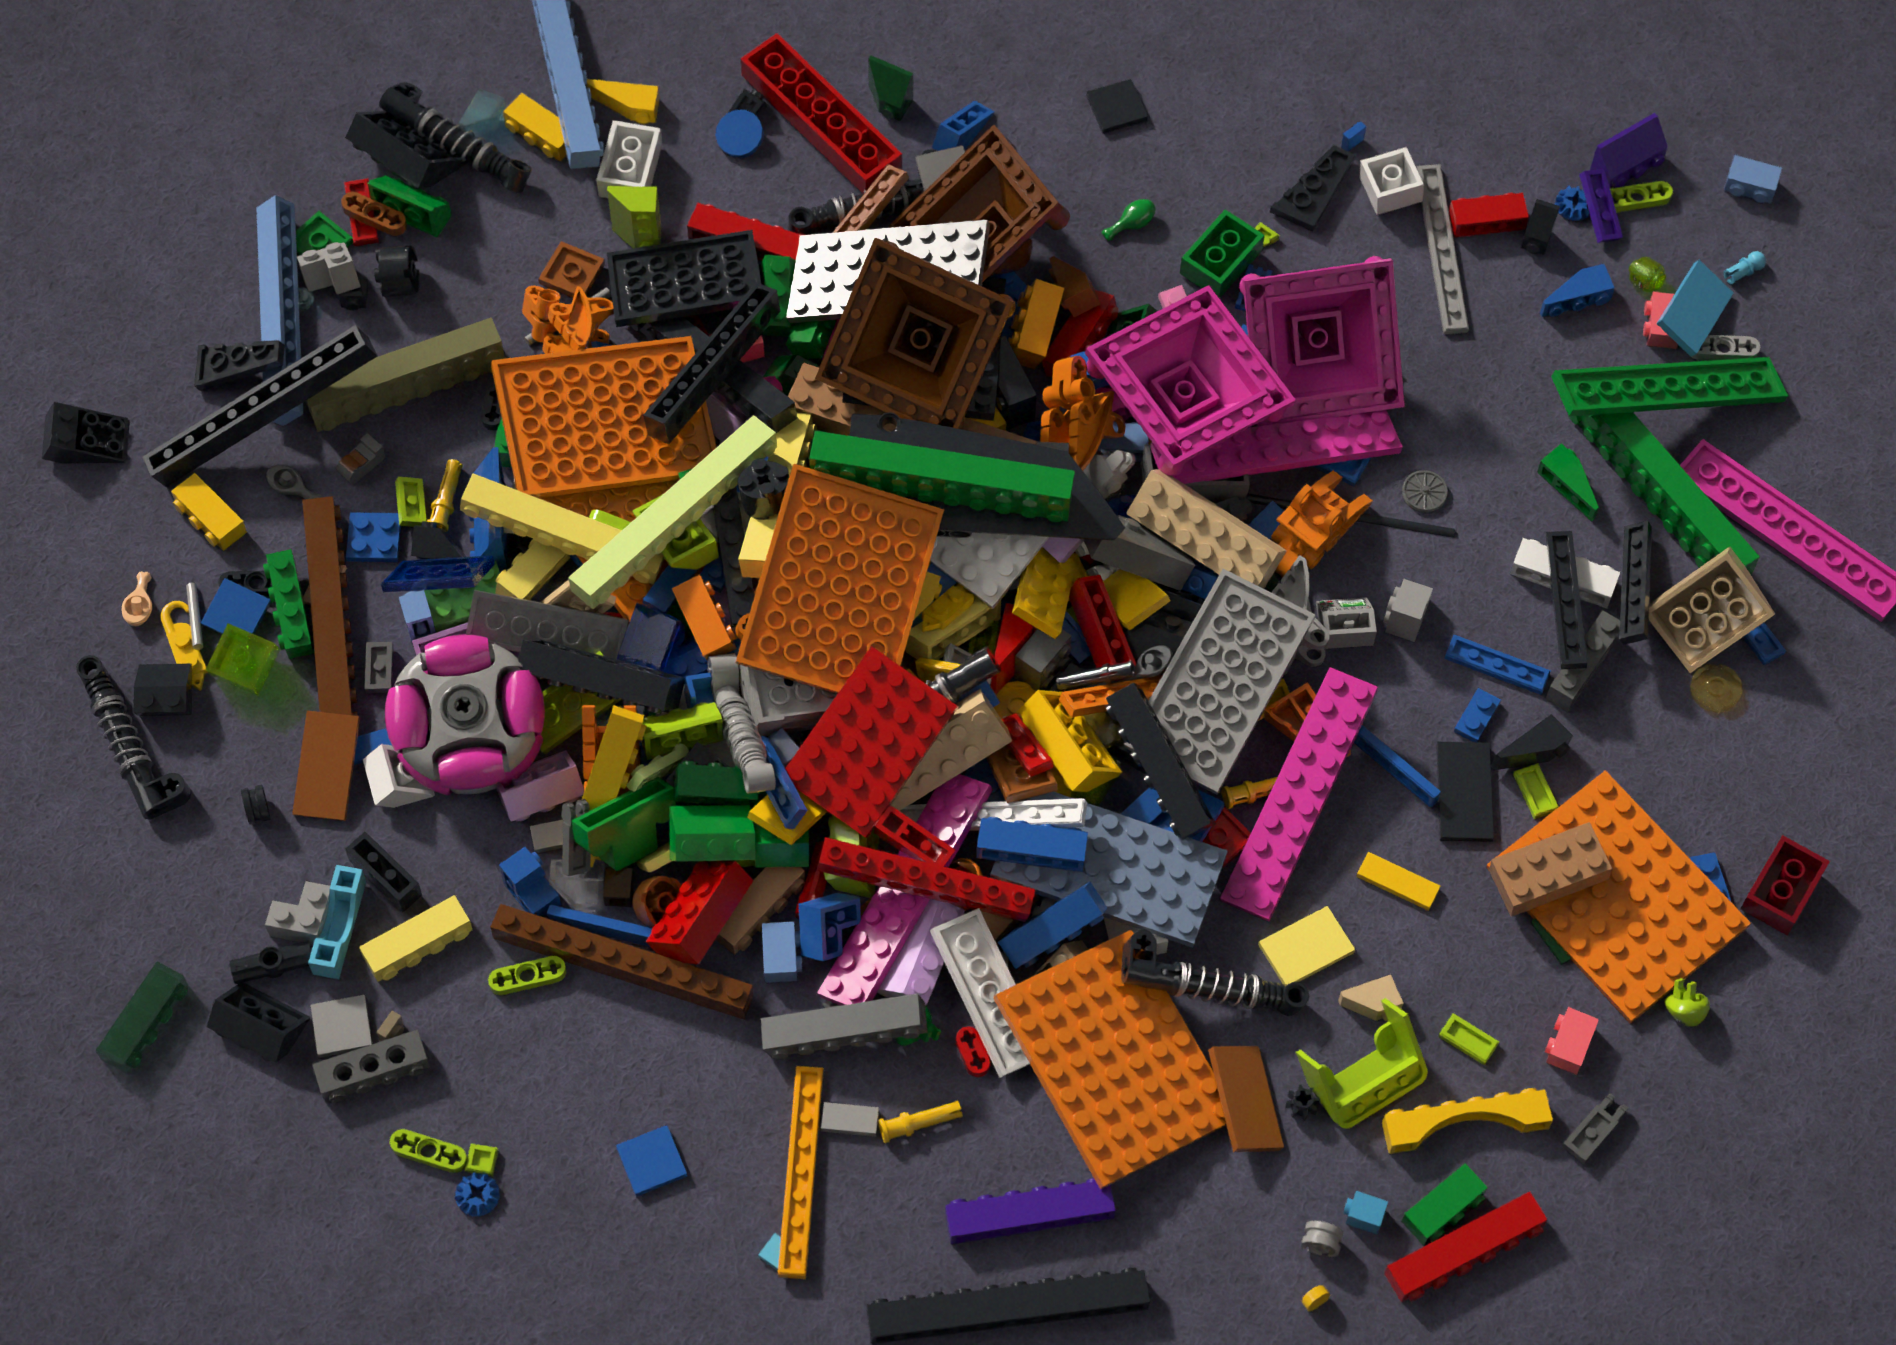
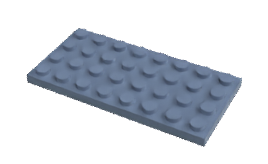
M1050 792L1019 801L1074 798ZM1087 803L1084 827H1075L1088 832L1083 872L995 861L990 873V878L1033 888L1035 889V894L1056 901H1060L1091 881L1108 907L1102 914L1103 917L1140 930L1150 931L1152 934L1193 948L1227 856V850L1189 837L1183 839L1181 835L1176 836L1174 832Z

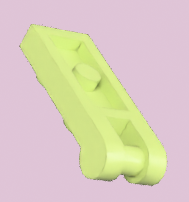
M680 743L674 746L672 752L664 757L658 755L647 766L643 764L638 766L631 773L632 779L626 787L635 792L644 783L657 777L663 778L671 774L689 753L688 747Z

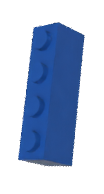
M998 817L981 818L976 858L1083 872L1088 832L1075 827L1062 829L1056 828L1051 824L1032 825L1022 820L1009 822L1003 821Z
M1090 881L1004 935L998 943L1015 969L1021 965L1027 968L1039 960L1037 955L1045 951L1047 954H1050L1061 946L1059 941L1066 937L1069 941L1082 933L1080 928L1086 924L1092 927L1104 919L1102 914L1108 907Z

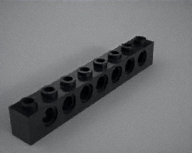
M755 283L645 412L643 416L649 437L667 444L672 442L781 312L777 290L759 283Z

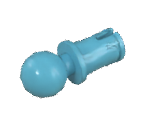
M1752 252L1748 255V258L1743 257L1739 260V263L1724 270V278L1726 279L1731 276L1732 278L1728 279L1727 282L1733 284L1745 275L1750 276L1754 270H1761L1765 266L1766 257L1762 252Z

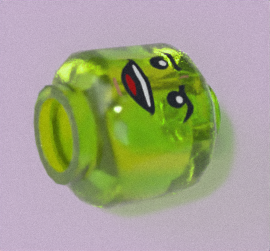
M1648 256L1634 260L1629 267L1630 282L1647 293L1659 290L1665 283L1666 274L1664 266Z

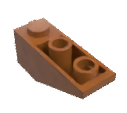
M1054 256L1049 258L1052 266L1049 272L1055 282L1054 285L1064 288L1060 303L1065 311L1069 309L1073 317H1076L1100 305L1097 293L1085 272Z

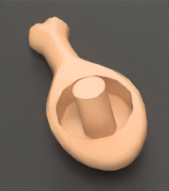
M139 572L137 574V588L125 598L122 604L123 618L131 626H139L145 623L152 611V601L146 592L147 584L151 580V574L148 572Z

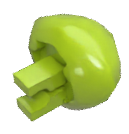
M1679 978L1674 982L1673 995L1668 996L1664 1000L1666 1008L1679 1023L1687 1027L1697 1026L1706 1018L1710 1009V1001L1703 994L1696 993V982L1688 983L1686 991L1683 985L1684 979Z

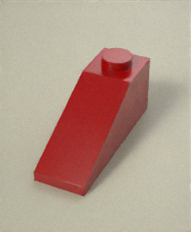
M891 805L888 806L874 826V834L896 849L919 861L945 866L956 851Z

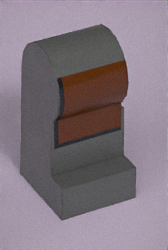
M368 433L360 439L361 443L350 454L345 455L336 466V471L351 484L358 482L386 458L383 446Z

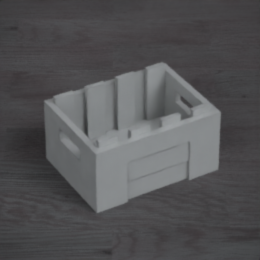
M738 664L742 697L749 706L759 734L763 737L770 736L781 728L787 733L813 730L837 696L836 693L793 681L792 686H786L784 684V679L786 678Z

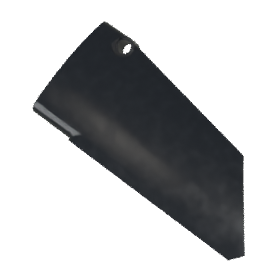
M891 412L883 415L852 414L850 436L1075 471L1068 521L1053 522L1043 517L1027 518L1017 513L1001 514L991 509L975 510L965 505L949 506L940 501L924 502L915 497H905L944 509L937 537L967 538L972 536V533L1114 541L1125 530V526L1067 451L922 421L903 419ZM890 423L896 426L893 431H886L883 428L884 425Z

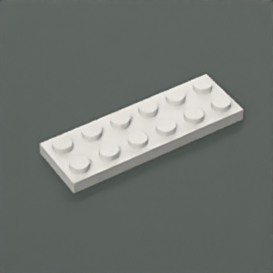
M978 908L932 928L930 933L999 1077L1001 1078L1029 1065L1028 1059L993 999L996 994L1016 984L980 909Z

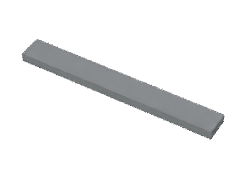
M1441 164L1417 166L1416 169L1424 184L1423 201L1421 204L1443 334L1468 333L1469 327Z

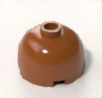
M654 876L646 879L638 886L633 896V910L637 918L644 925L653 928L660 921L667 906L673 902L679 893L681 884L678 880L667 876Z

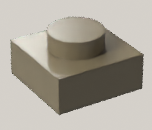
M394 1011L390 1012L377 1031L380 1042L402 1035L404 1023L401 1015Z

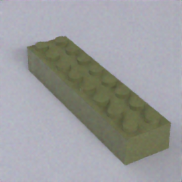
M491 317L376 357L306 400L317 432L322 430L330 431L339 424L345 422L352 423L359 420L362 416L378 414L385 408L394 405L401 406L407 403L408 400L417 397L424 398L429 396L431 392L439 389H450L462 381H473L482 374L493 373L491 367L492 360L505 359L502 341Z

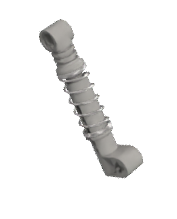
M736 654L708 656V673L712 675L711 690L714 702L722 717V727H725L722 731L724 732V738L727 740V746L730 748L733 761L743 773L745 790L747 793L775 790L773 766L766 761L767 752L761 735L754 724V718L751 716L748 704L739 694V667L735 663Z

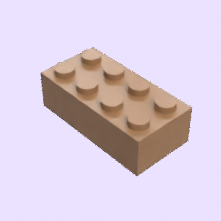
M1590 822L1491 859L1489 871L1512 917L1609 880L1612 867Z

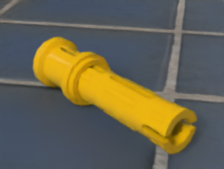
M457 460L447 461L438 497L431 504L432 514L430 519L427 520L428 522H436L437 528H444L446 531L449 529L447 524L449 516L454 511L453 497L463 468V464H460Z
M1277 777L1254 783L1244 781L1242 785L1230 788L1228 786L1222 787V798L1226 808L1231 809L1233 805L1245 802L1251 804L1257 798L1268 796Z
M956 1100L955 1102L911 1115L903 1112L896 1118L885 1121L879 1119L878 1125L884 1143H888L892 1138L902 1135L909 1137L914 1134L915 1130L961 1118L963 1115L962 1111H960L959 1101Z

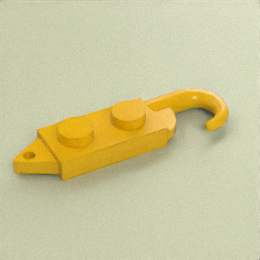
M960 584L952 586L922 611V632L938 628L944 630L974 603L975 595Z
M172 601L162 609L161 621L176 663L192 664V686L201 691L205 674L208 671L200 650L193 649L191 626L186 623L173 624L171 612L175 608H182L189 613V607L182 601Z

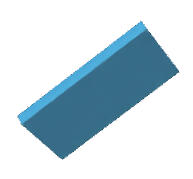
M1698 260L1690 268L1656 324L1692 357L1699 351L1734 292L1706 265Z

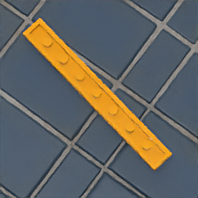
M796 1066L778 1277L806 1279L823 1068Z

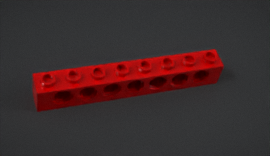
M827 837L824 840L817 871L974 910L979 908L982 912L1026 922L1030 915L1035 893L1033 888Z

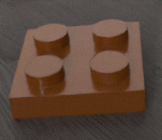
M561 241L538 279L539 284L572 298L574 297L576 287L580 286L587 296L605 266V259Z

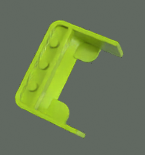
M1386 998L1382 999L1381 1003L1388 1022L1379 1027L1374 1035V1043L1377 1050L1338 1074L1334 1075L1329 1067L1319 1065L1302 1050L1296 1052L1308 1086L1310 1088L1313 1087V1093L1316 1097H1320V1102L1333 1121L1342 1128L1353 1127L1422 1084L1427 1077V1067L1408 1014Z

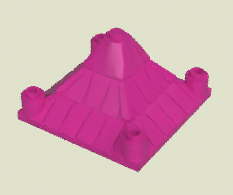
M1372 256L1364 263L1266 277L1248 274L1242 278L1239 288L1245 299L1248 337L1296 399L1294 405L1286 409L1279 421L1272 422L1265 419L1257 423L1256 427L1405 407L1394 267L1391 258L1382 259L1378 256Z
M1209 285L1087 347L1085 351L1088 357L1086 364L1088 373L1094 378H1106V381L1160 452L1158 467L1162 473L1168 476L1178 475L1186 461L1248 429L1252 425L1265 419L1272 422L1279 421L1286 409L1293 406L1296 401Z

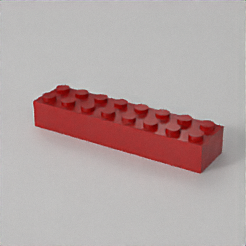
M778 33L741 58L742 76L757 91L763 94L764 98L862 194H864V190L867 191L887 165L902 170V153Z

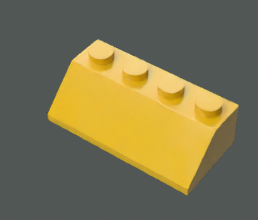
M1037 690L1018 709V712L1023 718V723L1033 732L1037 741L1053 760L1054 768L1064 778L1063 782L1066 787L1072 791L1088 792L1118 777L1122 771L1085 717H1071L1060 702L1059 698L1062 692Z

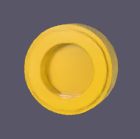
M1316 1286L1303 1297L1302 1304L1308 1311H1313L1328 1300L1330 1293L1325 1286Z

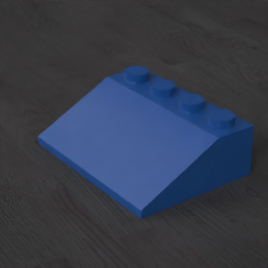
M493 447L474 474L505 485L498 447ZM469 517L470 521H474V528L469 529L470 543H474L475 551H470L471 566H480L496 561L500 573L503 570L508 571L507 533H504V528L495 527L479 517Z

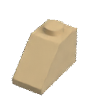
M1391 975L1341 991L1338 1000L1340 1006L1375 1021L1382 1018L1384 1021H1388L1381 1003L1382 999H1388L1400 1009L1403 1006V1001Z

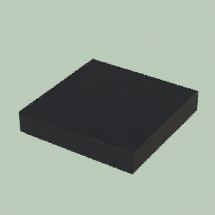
M1132 79L1086 91V97L1102 134L1148 120V115Z

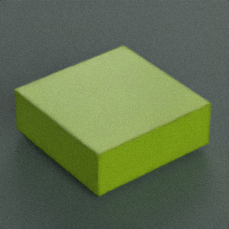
M471 1144L465 1171L477 1174L486 1173L488 1176H493L498 1148Z

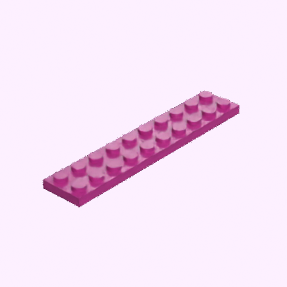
M1387 410L1250 427L1186 461L1181 472L1173 477L1183 484L1239 477L1244 474L1253 475L1398 454L1402 450V445ZM1152 442L1150 448L1158 466L1161 454Z
M1704 439L1681 463L1680 466L1720 511L1880 622L1884 620L1896 605V571Z
M1331 667L1329 668L1220 898L1222 902L1270 922L1378 692L1377 686Z
M961 774L935 789L916 822L956 850L944 867L950 866L970 831L973 821L977 819V814L982 809L981 806L987 801L993 791L989 784ZM899 851V853L897 854L899 856L915 859L902 851ZM879 886L864 911L860 923L856 925L842 949L843 954L838 956L817 992L819 996L841 1006L872 1001L930 899Z

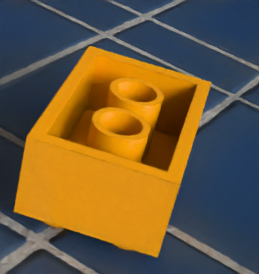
M1035 279L1031 285L1026 286L1024 292H1021L1017 303L1020 311L1018 315L1014 316L1011 325L1014 333L1012 338H1008L1021 366L1035 369L1046 357L1064 291L1063 287Z

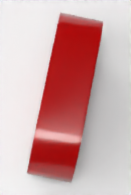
M967 1026L961 1028L957 1032L956 1045L965 1068L971 1076L982 1077L987 1074L990 1068V1059L986 1048L974 1027ZM968 1034L970 1038L974 1037L972 1042L973 1049L969 1048L967 1042L962 1043L964 1035ZM976 1054L979 1062L984 1061L982 1069L971 1066L973 1065L972 1055Z

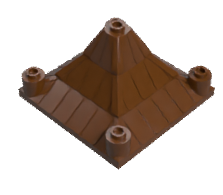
M993 125L888 227L943 224L950 221L954 223L988 220L990 230L983 282L994 274H1006L1024 267L1031 258L1032 237L1038 228L1046 223L1052 230H1060L1068 224L1070 213L1016 151L1015 145Z
M874 238L815 379L882 411L895 413L899 418L963 430L966 412L1004 325L1015 311V301L1008 295H999L900 249L894 242Z

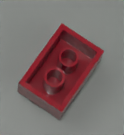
M1782 835L1740 910L1788 936L1830 861Z

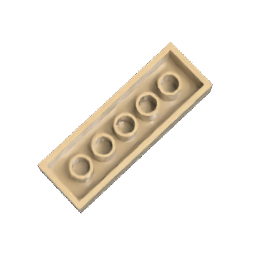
M1160 469L1151 470L1126 513L1219 575L1222 569H1225L1263 589L1287 551L1173 476L1162 473Z
M981 689L956 703L959 708L893 800L891 806L898 811L902 810L1012 741L1008 728Z

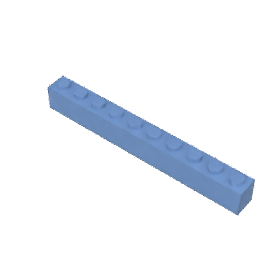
M532 0L570 169L598 167L600 156L604 155L602 141L598 142L599 126L598 123L594 124L593 121L595 120L594 106L589 104L591 102L590 88L585 87L587 84L586 71L581 70L583 66L582 54L577 53L579 44L577 35H573L574 20L569 18L570 3L565 0Z
M276 195L257 207L261 341L280 340L285 345L283 366L262 372L263 382L301 359L295 204ZM303 403L272 422L282 426L287 425L303 414Z

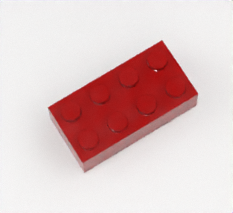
M736 860L699 861L694 866L693 872L687 881L681 885L679 893L673 902L667 906L660 921L652 928L646 942L658 955L687 964H699L754 880Z

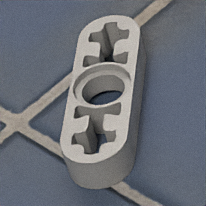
M1708 335L1701 346L1703 349L1698 351L1692 358L1700 360L1756 358L1760 351V343L1757 339L1749 336ZM1725 344L1729 347L1730 351L1727 353L1720 352L1717 349V345ZM1745 345H1748L1752 351L1747 352V349L1744 348Z

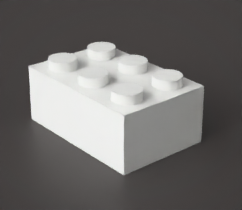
M613 121L596 180L599 197L608 198L607 186L651 187L662 147L660 128Z

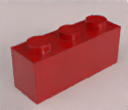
M1506 193L1497 196L1484 195L1479 198L1470 199L1459 198L1451 201L1449 209L1454 237L1525 230L1529 218L1523 193Z

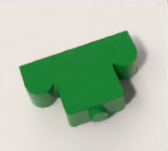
M660 777L644 783L635 792L630 790L573 819L572 828L575 843L592 856L599 857L616 871L655 852L658 848L655 823H665L670 820V806H676V802H674V787Z

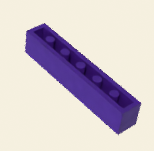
M1091 1178L1086 1183L1075 1184V1182H1065L1060 1184L1059 1187L1049 1189L1047 1186H1039L1033 1188L1030 1192L1021 1193L1019 1190L1006 1192L1004 1196L998 1197L982 1195L977 1200L967 1202L965 1199H956L951 1201L950 1204L945 1205V1215L950 1244L1114 1219L1115 1206L1111 1186L1108 1185L1100 1189L1095 1179Z

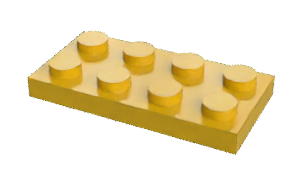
M1041 547L1021 573L1012 613L1056 639L1062 631L1075 567L1068 561L1065 563L1058 562L1045 548Z

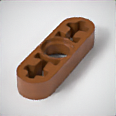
M349 192L342 197L343 212L347 216L392 236H399L406 231V218L402 212L357 192ZM355 202H357V205H352L351 207H349V204H354ZM372 210L381 212L377 218L367 216ZM397 221L400 222V224H394V226H391V222H392V223H396Z

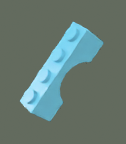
M336 865L329 889L330 898L325 925L320 936L315 938L308 962L313 975L334 979L340 978L366 885L362 869Z

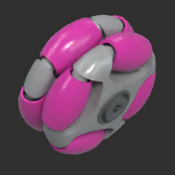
M455 635L444 637L425 645V652L416 655L404 667L394 684L395 687L388 690L386 698V730L392 747L398 753L397 759L403 764V768L411 777L432 791L447 796L452 792L465 795L487 792L496 789L498 782L504 788L512 784L511 779H518L531 766L544 740L541 733L545 719V705L541 686L536 676L532 675L529 670H520L519 667H522L515 655L495 643L489 644L486 637Z

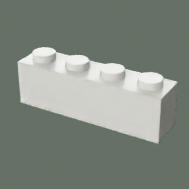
M1523 538L1510 574L1551 588L1547 546L1542 545L1536 540ZM1575 556L1580 599L1607 608L1620 572L1615 571L1610 566H1601L1590 562L1587 558Z

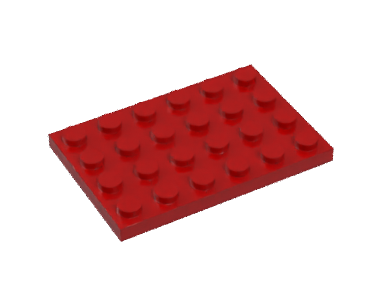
M871 646L785 769L797 790L867 838L888 806L891 805L959 707Z

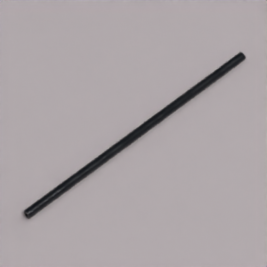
M1247 494L1246 497L1253 504L1268 506L1273 501L1283 509H1287L1292 502L1254 494ZM1363 513L1357 520L1364 523L1452 538L1455 532L1454 528Z

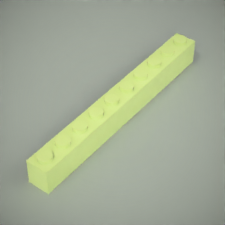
M753 415L569 576L571 592L592 609L606 602L613 591L618 587L624 586L630 576L637 570H642L655 554L661 553L673 538L679 537L684 532L685 527L693 521L700 519L703 512L711 505L717 504L724 493L729 489L735 488L738 485V478L741 472L750 466L753 460L771 456L777 448L776 432Z

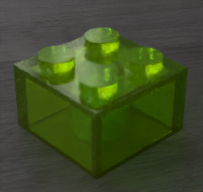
M228 623L206 671L215 678L258 696L278 656L280 648L271 641Z

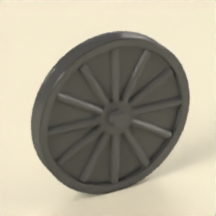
M1420 470L1410 474L1405 479L1402 487V496L1405 502L1412 509L1420 512H1432L1439 509L1445 503L1448 495V488L1444 479L1438 474L1427 470Z

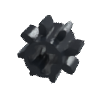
M1300 1084L1296 1092L1289 1090L1287 1096L1291 1100L1286 1102L1285 1108L1292 1109V1118L1298 1115L1302 1116V1119L1306 1121L1309 1113L1316 1115L1318 1109L1314 1105L1319 1104L1320 1097H1314L1312 1093L1313 1087L1308 1090ZM1299 1099H1303V1102H1304V1103H1307V1105H1306V1106H1302V1102H1300V1101H1298V1100H1299Z

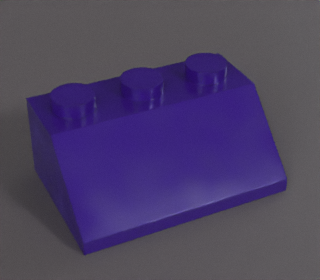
M1653 113L1597 145L1590 170L1605 169L1610 189L1623 187L1627 180L1633 177L1635 179L1639 178L1648 168L1652 166L1656 168L1664 162L1668 145L1658 116Z

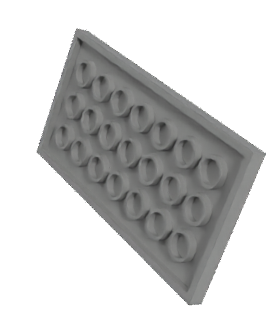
M1222 569L1149 699L1153 710L1193 782L1218 795L1315 619V614L1225 569ZM1128 742L1124 744L1125 748L1134 751L1131 744H1128Z

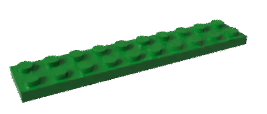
M1770 357L1555 370L1551 376L1568 416L1784 402L1788 397Z

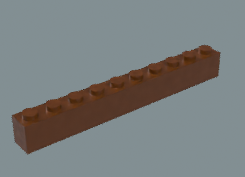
M333 496L305 499L302 502L319 712L359 716L358 711L353 709V703H358L356 688H352L351 680H356L354 664L350 665L349 657L354 656L352 641H348L347 634L352 633L350 618H346L345 611L350 610L348 595L344 596L343 588H348L346 572L341 573V566L346 565L344 550H340L339 544L344 543L342 527L338 528V521L342 520L340 505H335Z
M499 905L490 926L493 939L549 957L558 956L564 962L745 1020L754 997L753 985L507 905Z

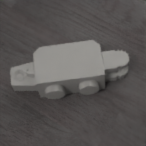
M1116 450L1109 457L1095 455L1083 472L1102 497L1106 499L1111 493L1118 491L1121 488V484L1128 479L1125 473L1135 464L1136 458L1133 453H1124L1121 450Z

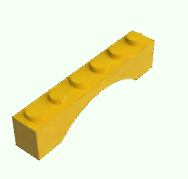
M1529 1088L1521 1091L1519 1094L1510 1095L1509 1092L1496 1094L1494 1098L1484 1099L1478 1096L1468 1099L1467 1102L1447 1101L1442 1103L1441 1106L1431 1108L1430 1105H1421L1412 1111L1406 1112L1403 1109H1395L1389 1111L1384 1116L1382 1126L1388 1152L1393 1154L1416 1150L1426 1138L1437 1130L1462 1121H1492L1525 1133L1549 1129L1553 1119L1546 1091H1537L1536 1088Z

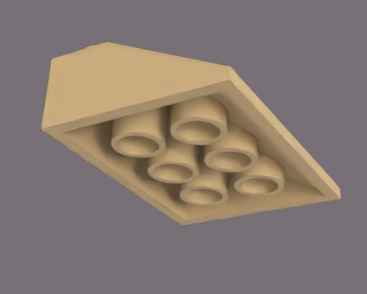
M1728 547L1649 603V621L1689 673L1775 615L1747 568L1731 547Z

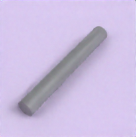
M189 583L186 585L192 644L193 649L201 650L203 648L197 585Z

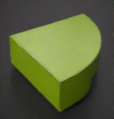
M1260 222L1255 227L1256 230L1265 235L1263 246L1271 245L1279 240L1280 235Z

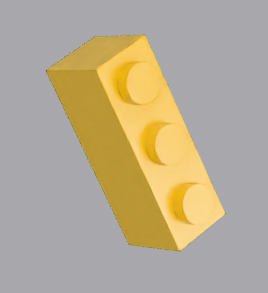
M521 93L503 111L505 126L510 132L519 133L528 144L538 146L549 158L554 157L561 161L567 155L559 117Z
M196 473L171 491L175 500L172 503L180 514L186 513L190 517L189 522L196 530L202 529L206 533L205 538L213 547L218 545L224 551L247 533L243 520Z

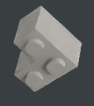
M344 242L331 243L326 248L317 251L309 250L297 257L309 292L333 285L336 294H340L360 287L353 260Z
M1403 579L1401 588L1395 587L1386 609L1387 612L1383 621L1387 623L1386 633L1415 642L1433 588Z
M306 881L299 905L272 900L265 923L269 936L296 942L309 940L310 944L314 945L315 938L320 936L325 925L329 907L330 886Z

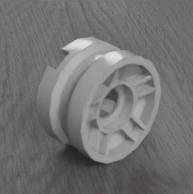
M1307 1222L1305 1227L1306 1236L1303 1237L1301 1243L1302 1248L1307 1246L1309 1247L1308 1252L1318 1255L1328 1253V1257L1338 1256L1340 1251L1338 1243L1342 1241L1344 1234L1342 1229L1326 1222Z

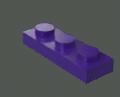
M1605 169L1588 170L1580 173L1597 242L1603 243L1620 240L1623 236Z

